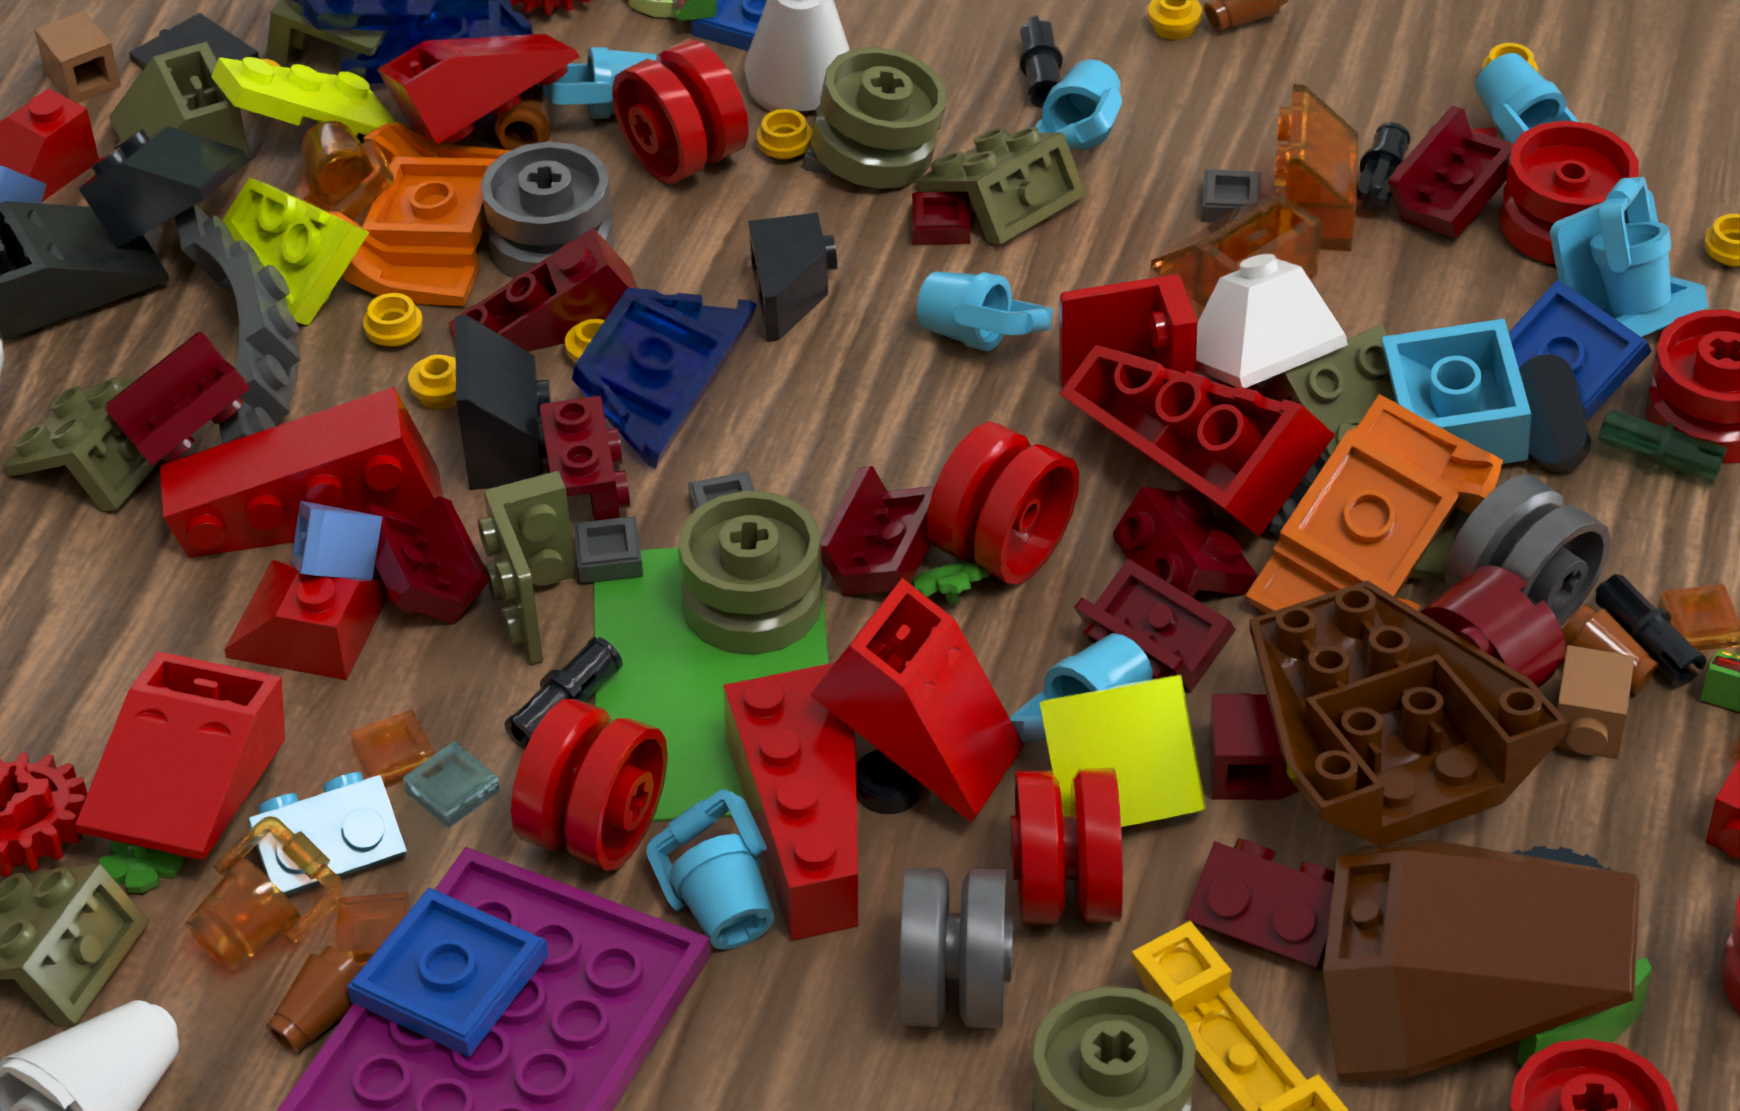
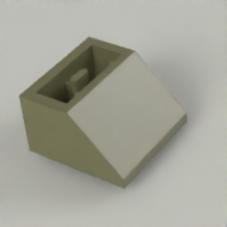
M207 42L152 57L109 115L111 125L119 142L141 129H144L149 137L169 126L242 149L247 157H250L241 110L233 106L211 77L217 60Z

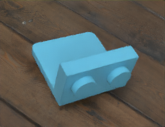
M1648 190L1653 221L1658 222L1654 196ZM1602 203L1563 218L1553 224L1550 237L1558 280L1639 336H1645L1656 330L1663 331L1676 318L1709 308L1705 285L1670 276L1671 301L1667 305L1641 314L1615 313L1611 310L1599 268L1593 261L1590 247L1591 238L1597 233L1602 232L1599 217ZM1627 210L1624 212L1625 223H1629Z

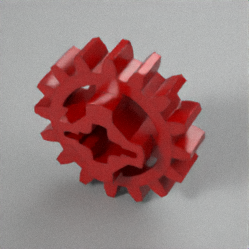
M27 752L20 753L16 760L4 763L0 759V872L2 876H9L14 866L25 865L31 872L38 870V858L47 855L50 858L59 860L64 857L61 848L63 842L80 843L83 839L81 833H76L75 824L86 799L87 790L83 777H76L74 766L71 763L56 767L54 756L49 754L41 758L37 763H30Z

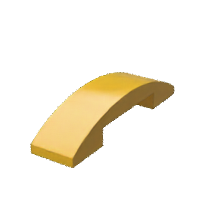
M1191 921L1131 952V961L1148 994L1165 1001L1186 1021L1196 1046L1194 1065L1232 1111H1349L1319 1074L1307 1080L1230 988L1232 970Z

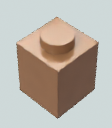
M85 10L34 29L44 72L64 97L75 103H80L121 87L112 44Z
M1567 645L1557 710L1568 721L1567 733L1553 748L1584 755L1618 759L1628 709L1635 656Z

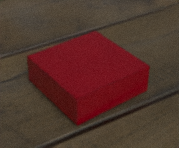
M968 192L912 193L913 245L970 244V203Z

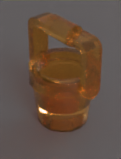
M339 121L318 123L310 128L302 138L300 148L306 170L304 175L306 186L309 191L303 198V201L324 211L327 209L330 212H340L349 219L354 220L386 191L393 182V172L380 147L370 138L361 144L352 130Z
M267 816L255 824L218 859L213 868L220 875H224V877L187 919L184 925L194 939L214 960L227 971L233 973L281 935L285 936L292 945L297 943L341 901L344 893L343 882L328 867L331 859L302 831L295 834L277 817ZM268 833L283 846L282 851L310 879L316 878L329 891L302 918L283 892L261 870L243 858Z

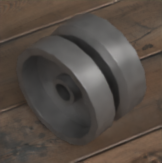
M550 141L523 145L502 154L487 168L481 182L487 219L489 247L493 263L505 275L514 278L526 272L558 251L564 244L575 240L591 228H594L613 249L615 236L610 210L609 179L605 164L593 152L569 143Z
M1524 474L1510 478L1494 489L1471 513L1456 536L1448 555L1444 578L1449 589L1478 567L1497 566L1506 569L1527 583L1520 591L1535 606L1544 600L1555 614L1560 626H1563L1579 609L1596 585L1608 559L1611 537L1605 524L1581 508L1574 505L1565 506L1561 494L1539 479Z
M906 867L903 883L900 961L902 1026L938 1027L946 1016L948 982H959V1011L966 1027L1003 1028L1005 982H1011L1013 918L1006 915V870L970 869L962 881L961 913H949V879L943 869Z

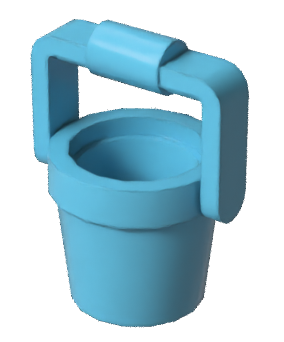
M589 47L587 63L568 64L569 71L563 77L551 84L540 87L545 96L554 104H588L591 119H610V116L616 115L612 97L615 75L645 59L656 60L657 54L608 50L607 47Z
M1508 53L1494 59L1484 67L1475 81L1474 89L1495 122V129L1505 141L1515 143L1523 132L1542 123L1562 120L1579 122L1567 108L1566 99L1556 85L1542 77L1519 54Z
M1091 59L1079 61L1071 67L1064 78L1052 87L1042 106V119L1035 126L1038 128L1039 133L1063 132L1069 149H1088L1096 147L1105 141L1122 105L1120 80L1117 73L1109 65Z
M1622 178L1614 185L1600 207L1599 217L1602 232L1597 233L1591 238L1590 247L1593 261L1598 265L1611 310L1619 314L1633 315L1657 310L1671 301L1669 251L1671 250L1672 242L1669 227L1664 223L1653 221L1645 178ZM1626 210L1629 223H1625L1624 212Z
M935 271L929 274L923 282L917 301L918 323L923 329L964 342L966 347L987 352L998 346L1004 334L1021 335L1050 331L1054 308L1013 300L1011 287L1006 277L986 272L976 275Z
M1113 633L1107 635L1076 655L1061 659L1050 668L1044 677V689L1011 715L1010 720L1022 742H1047L1040 708L1041 701L1152 680L1153 671L1150 661L1133 640L1121 634Z
M728 790L717 791L708 799H701L669 822V827L649 841L646 849L647 857L667 901L676 911H681L688 906L705 936L710 937V944L723 950L738 948L758 939L772 926L775 914L760 871L759 857L767 849V846L746 801L742 797ZM730 811L741 835H721L703 841L687 850L672 866L668 857L669 853L680 845L690 842L715 824L718 818Z

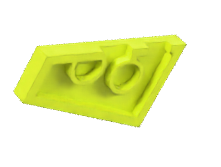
M219 57L211 76L234 107L298 126L304 123L306 117L311 118L320 125L331 129L335 137L354 142L358 133L367 135L384 124L397 123L369 89V83L362 77L350 72H340L338 75L318 73L312 68L299 64L286 68L272 66L253 57H245L242 61Z
M250 177L222 219L236 242L240 240L246 241L256 252L264 267L271 264L281 273L290 290V294L286 296L288 310L296 322L308 326L321 306L328 300L332 289L370 233L272 185Z

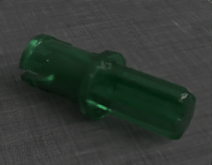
M1611 410L1605 416L1598 439L1604 445L1653 461V469L1659 470L1660 466H1664L1692 475L1713 485L1728 448L1674 430V423L1668 422L1667 426L1663 427L1617 410Z

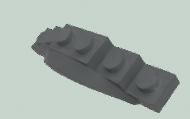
M194 205L175 216L181 249L220 287L234 292L239 316V345L235 368L251 387L240 396L244 400L243 405L229 418L218 423L222 443L225 444L275 427L281 418L290 413L289 403L295 391L299 361H301L295 335L299 333V327L295 318L288 310L286 296L290 294V290L281 273L271 264L264 267L256 252L246 241L240 240L236 242L229 228L219 217L213 216L209 218L197 205Z

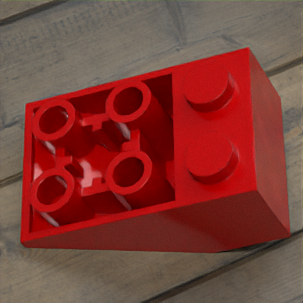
M546 34L428 40L419 43L377 70L409 126L435 144H439L442 141L445 144H451L471 133L474 129L472 123L490 112L493 115L501 114L516 106L522 99L520 94L538 83L540 86H545L563 77L569 71L567 65L580 56L576 49Z
M901 578L810 694V696L826 707L833 716L845 722L879 749L886 758L903 768L932 791L944 804L952 807L969 822L976 818L1024 746L956 620L903 578Z
M157 651L128 690L76 821V833L164 851L178 856L205 860L285 741L282 677Z

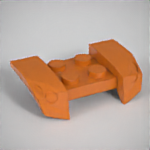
M403 123L384 124L363 138L372 154L381 180H383L363 226L361 227L340 212H329L370 232L342 276L346 282L377 296L387 293H400L411 298L414 304L465 306L480 270L476 248L487 223L481 182L487 168L502 154L511 150L445 144L444 142L435 144Z
M1379 394L1357 428L1353 427L1352 430H1347L1280 531V537L1273 548L1271 558L1245 595L1244 601L1267 614L1367 580L1397 598L1454 508L1471 514L1495 489L1503 460ZM1397 598L1417 611L1421 608V606L1413 601Z

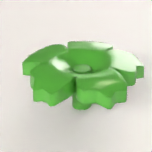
M957 562L929 569L916 576L912 583L913 587L926 597L940 591V593H945L948 604H955L960 601L958 594L963 590L971 589L970 582L989 577V574L979 567L977 563Z
M113 841L109 844L111 855L98 859L99 864L118 885L125 883L128 893H144L158 887L160 884L159 878L175 877L184 865L181 856Z

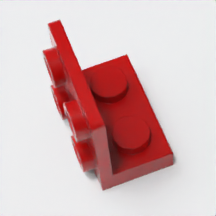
M1173 274L1061 293L1059 296V380L1062 388H1064L1096 344L1158 362L1167 369L1181 373L1186 371L1196 373L1198 321L1180 275Z

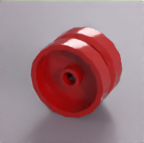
M688 38L658 54L656 60L645 59L615 75L612 86L613 107L621 132L632 153L644 169L659 182L673 185L704 169L705 163L715 164L745 148L749 129L748 115L742 95L730 71L718 55L703 42Z
M1562 120L1542 123L1523 132L1511 147L1507 168V182L1503 189L1500 205L1499 226L1507 241L1526 256L1547 264L1556 265L1550 237L1553 224L1563 218L1604 202L1609 192L1620 179L1639 177V160L1630 145L1609 130L1590 123Z
M1727 309L1699 310L1676 318L1662 331L1656 348L1652 370L1653 378L1649 387L1645 408L1649 428L1664 446L1688 459L1710 464L1740 463V312Z
M988 421L975 427L959 442L943 466L932 491L927 512V535L934 547L958 559L966 561L975 559L979 567L1005 583L1019 585L1032 578L1049 560L1062 540L1073 515L1079 493V469L1075 460L1047 446L1039 444L1031 446L1026 436L999 423Z
M562 699L548 710L535 728L521 757L513 784L510 809L513 831L521 840L550 851L563 850L567 847L568 852L575 860L604 871L618 869L631 858L645 837L657 811L665 784L668 763L666 737L657 727L631 718H617L612 721V718L603 708L577 699Z
M1114 768L1077 770L1071 782V813H1062L1060 784L1051 770L1015 772V816H1010L1012 878L1017 880L1019 910L1022 925L1057 924L1065 908V880L1073 879L1076 910L1085 923L1121 921L1123 904L1122 832L1118 783Z
M1588 1038L1556 1042L1530 1056L1514 1077L1509 1111H1678L1679 1109L1669 1082L1648 1059L1620 1044Z

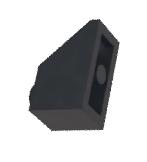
M818 212L748 221L751 267L767 342L779 341L828 295L827 271L837 269V254L833 235L823 236Z

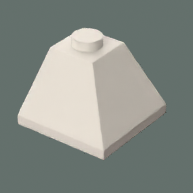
M1261 254L1245 259L1240 263V270L1219 278L1198 321L1196 371L1233 386L1247 388L1348 346L1344 331L1302 267L1277 259L1273 254Z

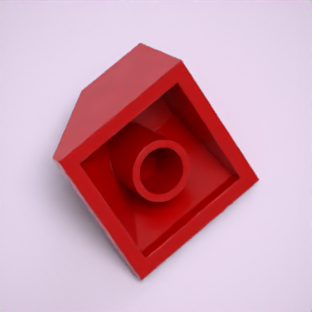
M49 88L33 97L28 103L0 122V165L47 184L42 202L90 169L91 165L99 160L87 108Z
M272 559L224 649L226 658L347 681L388 599L386 595L387 588L383 579L373 577L372 580L301 574L290 562Z

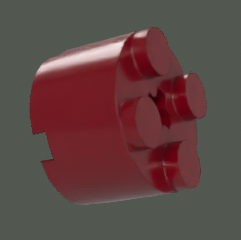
M1497 566L1478 567L1420 611V613L1527 677L1538 689L1552 678L1555 670L1563 664L1566 656L1564 635L1551 608L1544 600L1535 606L1520 591L1527 583L1516 574Z

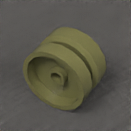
M869 47L855 48L838 55L826 69L820 105L817 107L812 128L811 146L818 160L834 175L851 183L877 189L904 187L922 177L930 167L936 146V133L941 127L946 108L947 90L940 76L923 61L902 51Z
M746 490L720 495L697 507L684 522L678 541L679 567L683 577L681 582L682 607L688 626L705 643L726 652L757 655L784 649L806 636L819 620L823 601L822 576L819 570L821 564V536L815 519L798 502L776 493Z
M1103 986L1074 993L1051 1008L1035 1032L1032 1057V1111H1191L1196 1046L1186 1021L1165 1001L1138 989Z

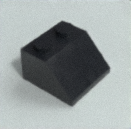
M169 126L149 137L144 129H141L114 146L115 150L94 162L91 168L96 175L83 184L79 191L116 246L120 247L208 198L247 163L249 158L242 149Z
M468 315L455 316L456 403L469 489L495 488L543 475V459H547L540 406L544 403L552 402L549 380H538L535 356Z

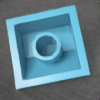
M1505 318L1382 337V348L1397 404L1461 439L1468 440L1467 442L1502 459V464L1528 460L1531 411Z

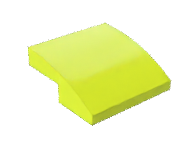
M1181 675L1118 685L1110 689L1052 698L1040 702L1052 771L1060 784L1062 813H1071V782L1078 769L1088 768L1115 769L1119 792L1121 827L1206 809Z

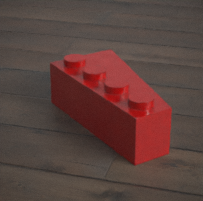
M1097 344L1059 393L1093 423L1191 491L1204 497L1210 504L1258 537H1260L1335 436L1330 429L1302 404L1285 399L1280 402L1266 398L1258 391L1241 386L1232 388L1218 384L1200 374L1190 371L1181 373L1167 369L1158 362Z
M395 387L160 465L163 518L188 558L293 543L300 501L363 512L370 503L418 521L436 497H443L439 469Z
M834 663L723 685L726 741L747 806L767 846V849L763 852L764 859L791 941L858 927L855 730L833 716L826 707L810 696Z

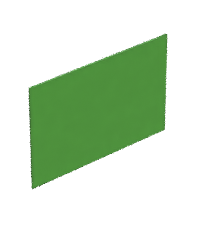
M678 548L641 550L643 576L594 582V637L596 639L601 637L615 647L623 661L622 668L595 691V706L605 709L612 718V721L617 718H631L659 728L666 737L668 763L665 784L657 811L652 822L672 821L701 799L706 800L720 790H728L745 800L725 736L723 685L829 663L824 596L819 620L802 639L784 649L757 655L726 652L705 643L688 626L682 607L681 582L683 577L679 567ZM820 564V569H819V570H820V573H821V576H822V569H821V564ZM728 811L727 813H725L724 815H722L720 818H722V817H732V815H731L730 811Z

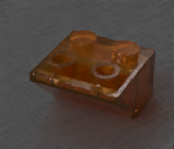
M1293 84L1291 107H1280L1277 142H1288V144L1277 143L1274 186L1285 187V189H1274L1272 223L1283 224L1282 248L1351 252L1356 210L1359 133L1305 84Z
M1281 193L1235 209L1152 259L1151 270L1160 276L1179 274L1187 295L1204 308L1219 278L1240 270V263L1256 255L1273 254L1277 259L1301 266L1308 278L1312 279L1317 276L1322 221Z

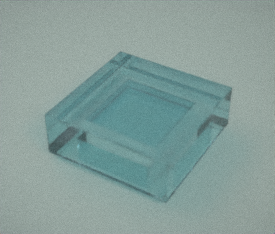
M455 741L403 777L406 793L448 828L500 792L498 776Z

